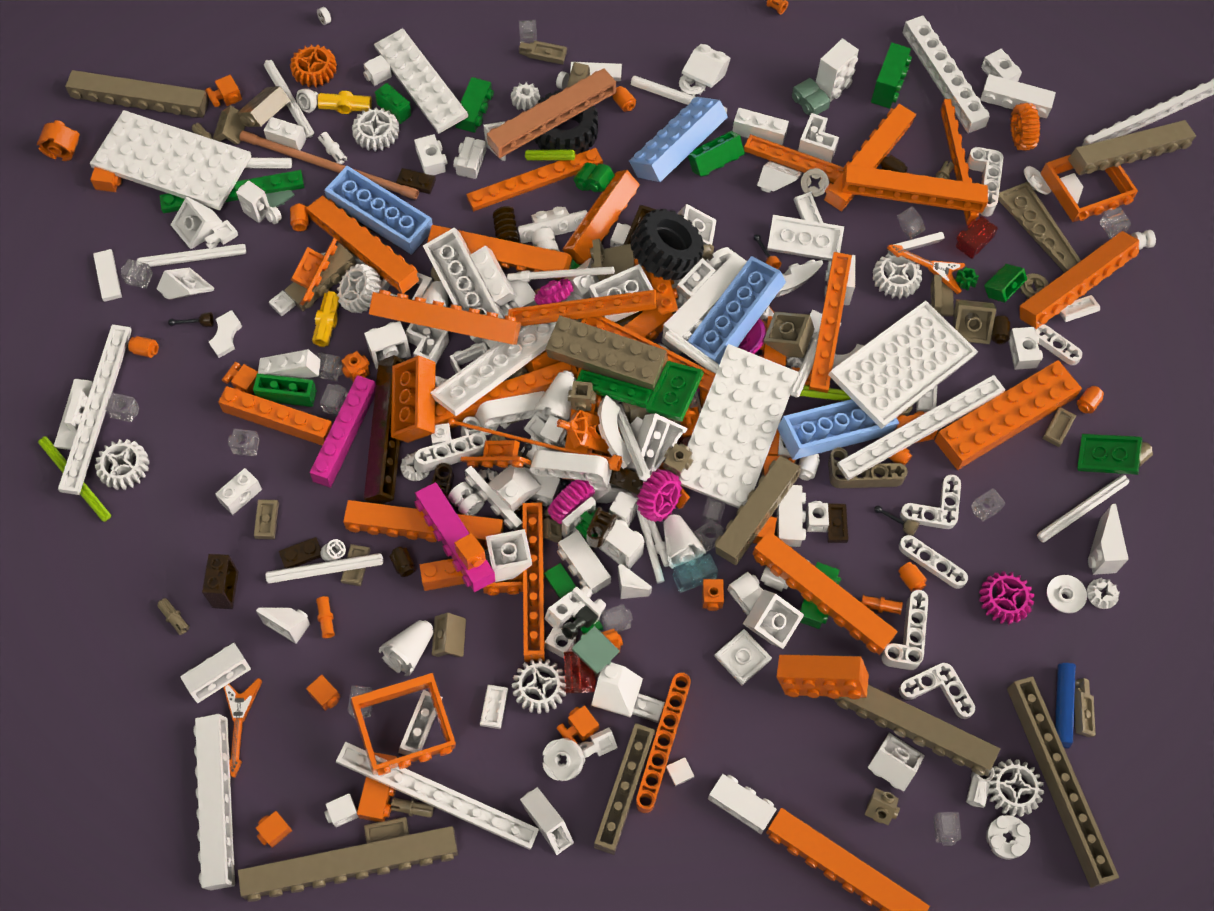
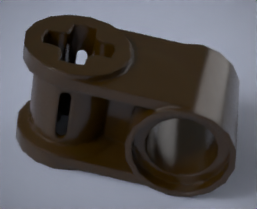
M447 463L437 465L431 484L435 482L438 484L446 498L451 492L454 480L451 466ZM442 472L449 473L446 477L440 476Z
M601 507L597 508L587 528L586 539L589 546L597 548L603 545L617 520L616 514L611 515L603 511ZM597 533L600 537L595 538L591 535Z

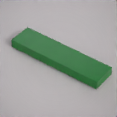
M581 369L576 380L591 382L593 384V392H596L597 395L604 397L607 395L611 399L646 408L653 393L652 389Z
M561 563L544 572L545 578L559 599L572 592L576 587ZM598 620L589 628L581 627L580 631L582 634L588 633L594 626L600 631L603 629V626Z

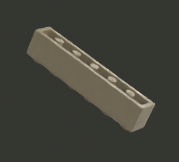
M781 455L777 460L772 461L769 466V472L766 476L763 475L760 478L759 486L756 490H752L749 493L746 504L739 507L736 518L729 521L726 526V532L715 541L717 555L734 565L738 564L800 476L799 465Z
M637 723L634 725L594 842L595 849L612 855L615 854L654 738V729Z

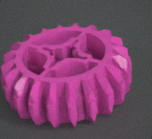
M664 469L652 472L650 478L643 482L640 494L637 495L639 498L636 503L639 505L637 510L640 511L643 517L650 521L661 522L668 515L672 514V510L676 509L675 506L679 503L678 499L681 496L680 491L682 487L680 486L681 481L679 477L671 471Z
M585 480L571 482L550 504L548 513L554 521L562 524V520L590 497H593L595 489Z
M1002 571L1000 575L996 572L993 577L989 576L986 579L987 582H983L982 589L979 591V594L982 595L979 601L984 603L981 606L982 609H988L986 615H993V621L999 618L1000 624H1003L1005 620L1008 625L1012 624L1013 621L1018 623L1021 619H1025L1027 614L1032 611L1031 607L1034 605V601L1031 599H1033L1034 594L1029 593L1032 587H1026L1027 580L1022 582L1020 575L1014 577L1013 572H1010L1008 576L1005 571ZM994 587L997 588V597L995 599L992 596V589ZM1020 596L1021 606L1017 609L1016 599Z

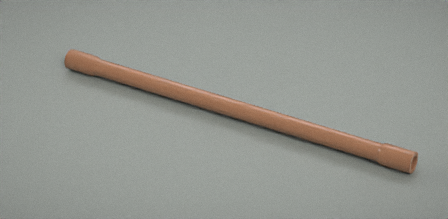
M244 130L240 133L239 139L241 141L258 145L340 173L346 167ZM353 169L384 189L417 200L419 196L418 189Z

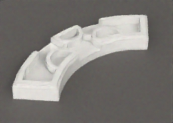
M606 395L598 408L600 421L598 427L602 439H605L609 447L608 451L611 456L614 454L622 456L621 467L624 469L630 463L631 457L618 429L617 417L620 407Z

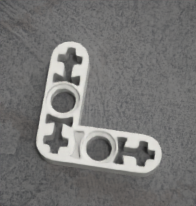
M956 475L945 477L941 487L940 508L907 503L901 509V519L904 522L915 520L920 523L919 525L942 529L953 528L958 521L961 480ZM949 481H952L954 485L952 492H949ZM945 498H952L955 501V505H947ZM907 510H911L912 516H908ZM949 511H951L949 517L951 520L950 523H948L947 519H945ZM925 512H930V513H932L933 516H934V519H933V520H927V519H925L924 513H925Z
M941 663L905 680L899 688L902 698L912 700L940 686L959 718L968 719L975 712V705L955 670L948 663ZM942 670L948 671L947 678L945 675H940ZM929 677L932 680V685H923L921 678ZM951 679L954 680V681L949 682L947 685L945 684L948 680H949V681H950ZM917 683L918 687L912 691V694L905 692L906 686L911 688ZM949 687H958L960 694L953 696L949 691ZM961 697H964V699H963L961 702H960V701H959L958 703L955 702V701L959 700ZM962 704L964 707H969L967 712L961 711Z

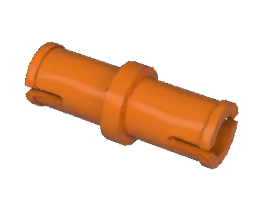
M865 595L862 596L861 601L867 608L878 610L879 613L885 611L901 615L903 602L886 600L885 597L875 598Z
M322 596L316 599L319 613L317 619L321 625L322 638H331L335 636L332 623L334 616L330 611L329 597Z

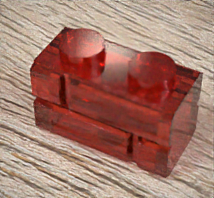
M983 216L977 221L975 219L972 220L967 227L968 230L966 232L964 230L961 231L957 236L956 248L964 252L971 259L995 237L998 230L994 224L989 223Z
M573 651L564 652L565 692H595L596 681L594 671Z

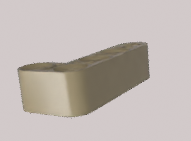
M837 447L832 450L828 460L830 483L835 488L897 487L903 484L908 473L906 466L901 463L877 464L862 472L860 475L863 478L855 476L847 480L837 466L840 461L834 459V457H839L841 460L847 458V451ZM874 474H880L882 477H876ZM836 475H842L844 478L839 479Z

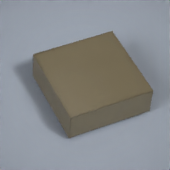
M550 518L543 519V538L556 543L561 541L562 524H558Z

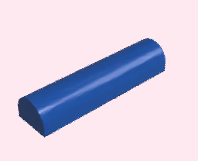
M1060 663L1057 668L1055 729L1064 748L1071 747L1073 743L1076 665L1073 663Z

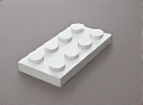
M773 215L767 251L831 261L834 252L840 253L844 226Z

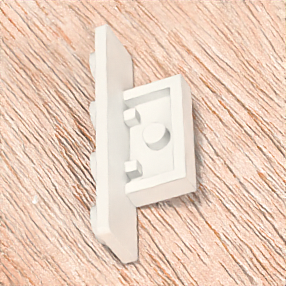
M555 207L553 210L539 211L531 215L533 223L518 227L520 242L522 244L532 242V233L542 228L552 229L554 236L575 231L588 212L583 210L569 214L566 207Z
M74 379L54 443L56 448L71 450L93 384L92 381Z

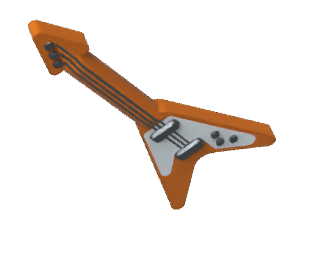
M889 245L887 247L896 257L902 256L928 268L934 275H941L943 283L956 294L961 293L962 290L953 278L952 273L965 267L964 263L929 261L904 250L900 245Z
M260 678L241 694L230 683L224 686L232 720L234 721L231 760H229L230 774L233 778L236 777L242 763L239 760L242 723L245 721L262 684Z

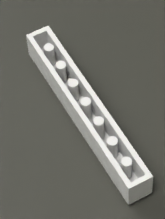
M220 714L195 718L193 729L196 737L194 753L197 758L195 775L198 779L196 796L199 806L197 809L199 830L197 837L200 842L198 859L201 863L199 882L201 887L207 890L235 886L228 720Z

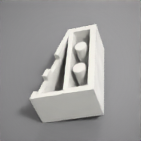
M658 414L645 415L636 439L650 475L665 460L664 455L668 448L674 447L680 436L687 431V428ZM631 460L626 469L636 472Z

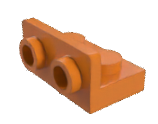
M523 572L514 579L493 582L483 588L484 594L491 596L499 595V593L516 595L519 592H523Z

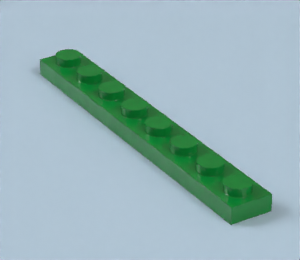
M297 170L237 181L225 202L239 200L236 192L248 180L265 191V194L303 189L305 187L302 171ZM169 193L160 195L163 214L179 211L185 199Z

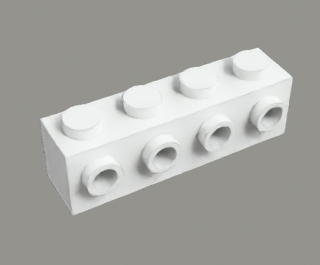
M988 74L980 101L1013 109L1020 103H1032L1038 110V115L1047 119L1056 92Z

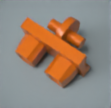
M697 401L690 403L683 421H680L681 426L687 428V431L682 434L683 438L691 437L699 418Z

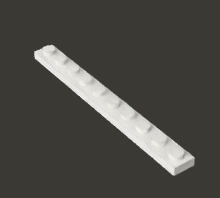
M1214 78L1206 84H1200L1193 90L1185 91L1180 96H1173L1169 101L1160 102L1151 109H1145L1136 116L1132 115L1123 122L1119 121L1108 129L1104 128L1097 134L1088 135L1083 140L1082 146L1127 135L1214 95Z
M111 326L58 487L59 492L80 494L132 332L130 327Z
M995 375L841 460L837 466L845 478L850 480L999 396L1005 389Z
M345 742L336 760V763L526 849H531L539 831V828L405 768L399 769V767L390 769L391 772L379 776L377 773L373 775L366 751ZM375 755L377 764L387 762V760Z

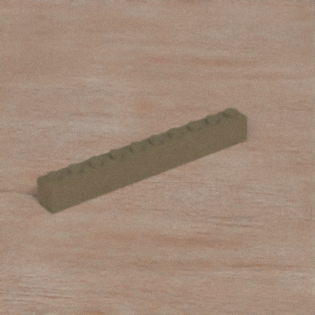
M1033 676L1014 681L1007 688V691L1089 886L1094 888L1110 883L1119 878L1036 682Z
M450 826L238 870L240 894L248 902L260 900L261 896L269 895V897L281 896L284 891L291 890V893L304 891V887L308 886L321 888L326 886V883L334 881V884L347 882V878L356 877V879H364L369 877L368 874L376 872L377 875L388 874L390 869L398 868L402 871L411 868V865L419 863L420 866H427L433 864L434 860L441 859V862L451 861L454 859V856H458L454 828Z

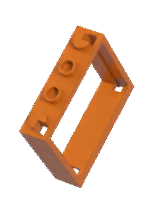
M1070 155L1047 162L1040 173L1072 222L1083 221L1089 216L1100 215L1106 210H1114L1123 204L1128 205L1134 201V197L1138 192L1121 165L1109 167L1105 171L1121 194L1079 208L1057 175L1074 169L1068 160Z
M433 673L351 698V705L373 775L377 773L379 776L391 772L390 769L396 767L404 769L411 766L412 762L418 760L420 763L432 759L433 755L440 754V756L450 754L452 749L455 748L456 742ZM428 688L446 743L377 764L361 708Z

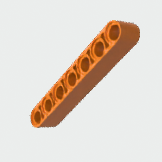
M677 673L673 677L636 798V807L642 813H649L655 806L691 684L690 677L685 673ZM683 681L686 683V686L679 688L676 682ZM678 700L681 705L673 707L670 701ZM666 719H672L675 722V725L671 727L665 725L664 721ZM665 738L669 741V744L661 746L658 740ZM656 757L663 760V764L656 766L652 763V760ZM653 777L657 780V784L650 786L646 783V779ZM647 797L651 800V804L643 806L640 803V799Z

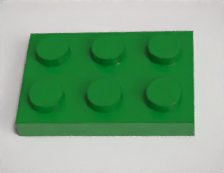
M667 361L645 408L646 411L682 422L703 377V370Z
M1082 434L1078 471L1138 475L1142 437Z

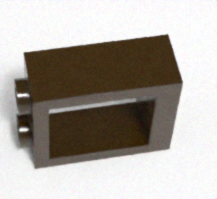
M208 554L202 593L212 608L233 609L239 571L229 555Z

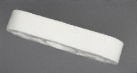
M1041 325L1035 329V333L1039 336V344L1067 364L1076 365L1082 358V351L1047 325ZM1053 342H1060L1062 344V348L1054 347Z

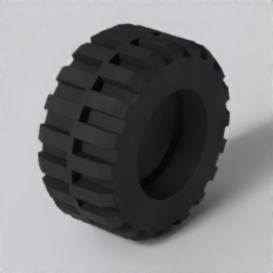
M560 90L554 91L553 94L551 92L546 94L545 98L542 97L538 103H542L552 95L560 93ZM592 106L570 118L579 123L577 127L570 130H560L554 127L535 138V143L538 144L541 150H574L576 155L588 151L589 147L593 146L598 135L597 109Z
M656 209L645 214L631 235V250L635 259H638V263L644 266L647 272L653 273L658 278L663 277L664 280L683 279L701 259L704 243L702 236L698 234L699 230L692 225L690 220H686L682 214L678 215L675 211H667V209Z

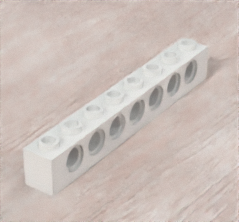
M924 16L906 21L902 33L944 98L951 99L952 106L955 107V114L967 133L986 127L990 117L988 110L983 107L980 98L975 95L972 86L966 81L962 71L956 66L955 60L948 54L946 47L942 45L938 35L931 28L929 21Z

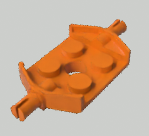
M578 410L573 414L569 422L562 419L557 421V427L567 430L574 448L581 445L608 454L610 458L612 457L608 451L609 447L605 439H602L601 435L596 432L597 429L600 433L598 427L600 424L599 416Z

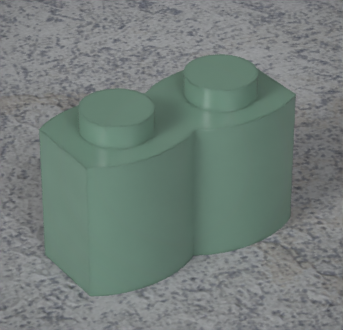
M809 78L793 87V100L800 104L803 111L809 116L811 113L818 115L829 109L831 100L813 79Z

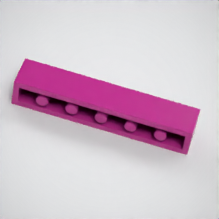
M356 376L309 472L313 482L331 488L375 397V381Z
M435 482L415 492L416 501L414 503L417 510L424 513V520L429 527H433L435 538L438 542L442 541L444 544V552L454 560L452 563L456 571H461L463 574L462 579L465 585L471 587L476 592L495 582V572L487 560L479 567H473L468 570L457 555L454 542L467 536L469 532L438 484Z

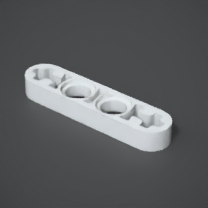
M911 535L904 536L901 539L899 550L904 555L953 588L960 589L965 586L968 581V575L963 569ZM910 542L911 547L906 548L905 545ZM917 547L920 548V549H918V551H917V553H916V555H915V554H914V551L916 550V548H917ZM920 553H928L930 559L928 561L922 560ZM942 563L946 566L947 570L940 572L937 570L936 565ZM950 570H953L951 575L948 577L947 575L950 572ZM958 575L961 576V581L956 582V577Z

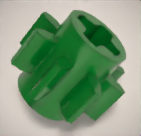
M965 267L963 271L958 270L955 281L958 282L960 288L968 291L971 286L976 287L979 275H976L975 269Z

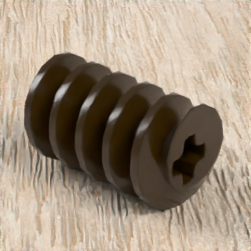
M503 206L496 209L492 214L496 238L519 243L513 207Z

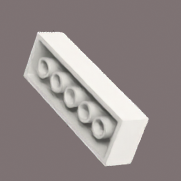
M455 227L423 245L453 305L462 306L464 311H468L469 308L478 309L480 314L487 315V312L497 313L498 318L505 319L499 305L494 302L470 256L471 252L461 233ZM470 336L475 343L482 342L483 338Z
M734 253L664 324L662 343L680 355L682 351L664 339L666 332L670 329L688 341L747 261Z

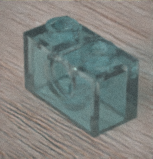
M707 554L674 567L672 576L681 593L702 585L703 579H716L718 569L711 554Z

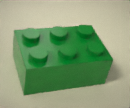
M891 42L876 81L871 103L890 109L892 103L897 102L898 92L901 90L904 82L902 79L906 77L909 69L906 66L910 65L912 56L909 55L911 48Z

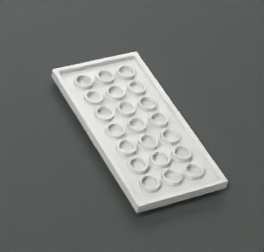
M123 110L93 157L90 165L92 168L97 167L112 172L115 176L184 199L189 197L202 205L221 210L250 160L251 152Z
M924 301L832 369L828 375L882 429L973 358L978 351L927 301Z
M728 344L687 445L693 453L691 459L694 461L688 470L684 469L679 477L681 486L738 509L741 505H745L748 501L749 493L755 489L790 397L791 387L799 372Z

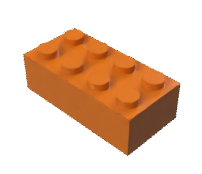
M418 355L392 366V438L409 443L435 433V400L430 393L435 389L434 361Z
M779 655L776 677L785 695L790 697L808 696L811 698L828 696L833 699L839 697H849L851 699L867 698L869 674L861 656Z

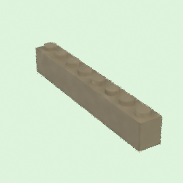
M75 70L71 71L65 86L70 97L74 99H85L92 102L98 101L191 117L204 118L209 103L205 90Z
M1186 120L1076 147L1068 160L1078 175L1091 174L1097 170L1103 171L1109 167H1118L1124 163H1132L1140 159L1145 160L1151 156H1159L1167 152L1172 153L1178 149H1186L1192 144L1196 135Z
M868 685L867 698L851 699L849 697H839L835 699L839 707L846 710L849 708L855 711L859 717L869 718L882 728L888 727L894 730L896 735L912 739L918 746L929 747L933 749L932 751L939 756L945 755L951 758L955 764L959 766L965 765L980 776L989 775L1000 751V748Z

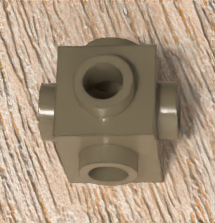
M573 381L572 390L568 392V401L571 402L572 409L591 411L592 404L596 403V392H593V384L591 382Z
M675 443L673 448L669 447L664 455L666 460L663 468L680 477L684 469L688 470L694 461L691 459L693 454L690 451L691 449L684 444L678 445L677 443Z
M875 788L867 804L865 815L873 818L878 823L889 825L891 819H896L900 808L897 807L899 798L890 792H884Z

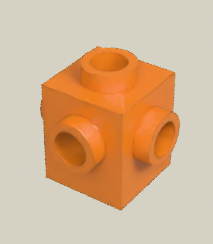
M358 351L346 355L341 360L343 364L342 372L353 383L357 375L364 378L370 375L368 368L370 363L365 355L361 356Z

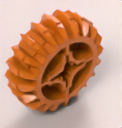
M311 44L307 48L304 45V49H298V53H294L293 58H291L290 69L292 76L302 86L305 84L308 87L314 85L315 88L318 84L323 86L324 82L329 83V79H333L334 74H336L337 63L335 56L325 46L320 48L319 45L313 47Z
M1020 103L1013 108L1011 113L1010 131L1014 146L1018 150L1026 151L1034 149L1039 142L1040 116L1035 105L1032 103Z

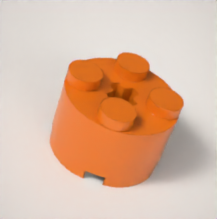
M55 120L54 123H46L44 125L37 145H39V150L44 155L55 160L57 157H61L62 161H69L73 157L80 134L66 127L63 122Z

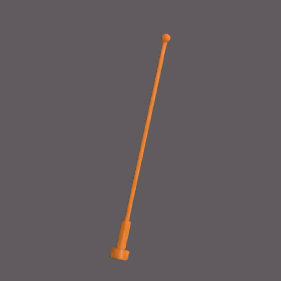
M454 418L448 419L449 425L455 424L566 453L586 454L455 421ZM594 453L586 454L604 457L609 463L610 470L618 472L621 468L622 456L614 454L610 458Z

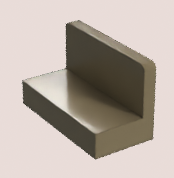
M230 105L221 111L213 140L220 142L226 138L236 145L240 143V133L244 130L245 126L239 120L238 109Z
M934 275L930 284L931 306L941 316L952 317L954 314L953 290L945 283H942L941 275Z
M451 613L435 616L432 644L433 656L440 657L450 654L456 657H463L465 618Z

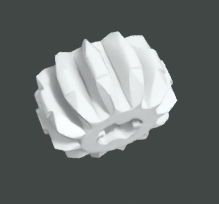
M527 82L525 85L519 83L518 87L514 86L513 92H511L513 106H516L518 110L523 109L524 111L533 108L540 100L538 88H535L533 84L528 85Z

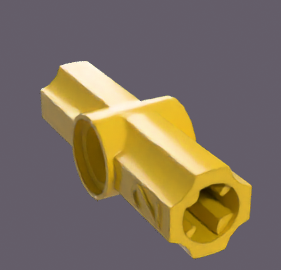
M341 91L338 94L320 93L318 94V108L337 110L341 114L362 110L367 112L369 108L372 109L371 96L353 95L349 91Z
M332 291L324 293L321 308L316 312V327L312 342L319 347L329 346L332 330L337 325L339 297Z

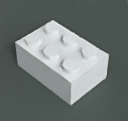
M843 38L821 58L816 78L817 85L827 94L831 101L834 98L837 99L845 88L850 87L853 81L852 75L855 72L854 67L858 61L859 49Z
M640 264L589 286L591 298L654 290ZM639 311L605 315L603 317L616 322Z

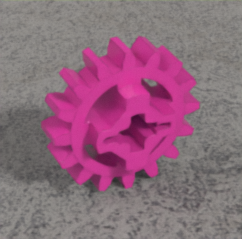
M568 279L552 280L540 288L537 292L538 294L534 295V300L537 305L562 302L571 295L570 292H573L574 287Z

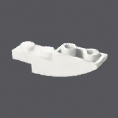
M810 260L802 265L796 263L789 266V269L782 274L786 283L775 298L788 294L805 284L822 266L823 261Z

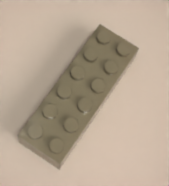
M560 315L545 348L549 358L603 376L652 389L653 391L668 360L667 350Z

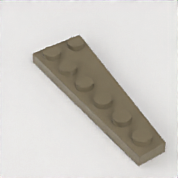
M1028 182L999 193L998 201L1064 273L1081 261Z

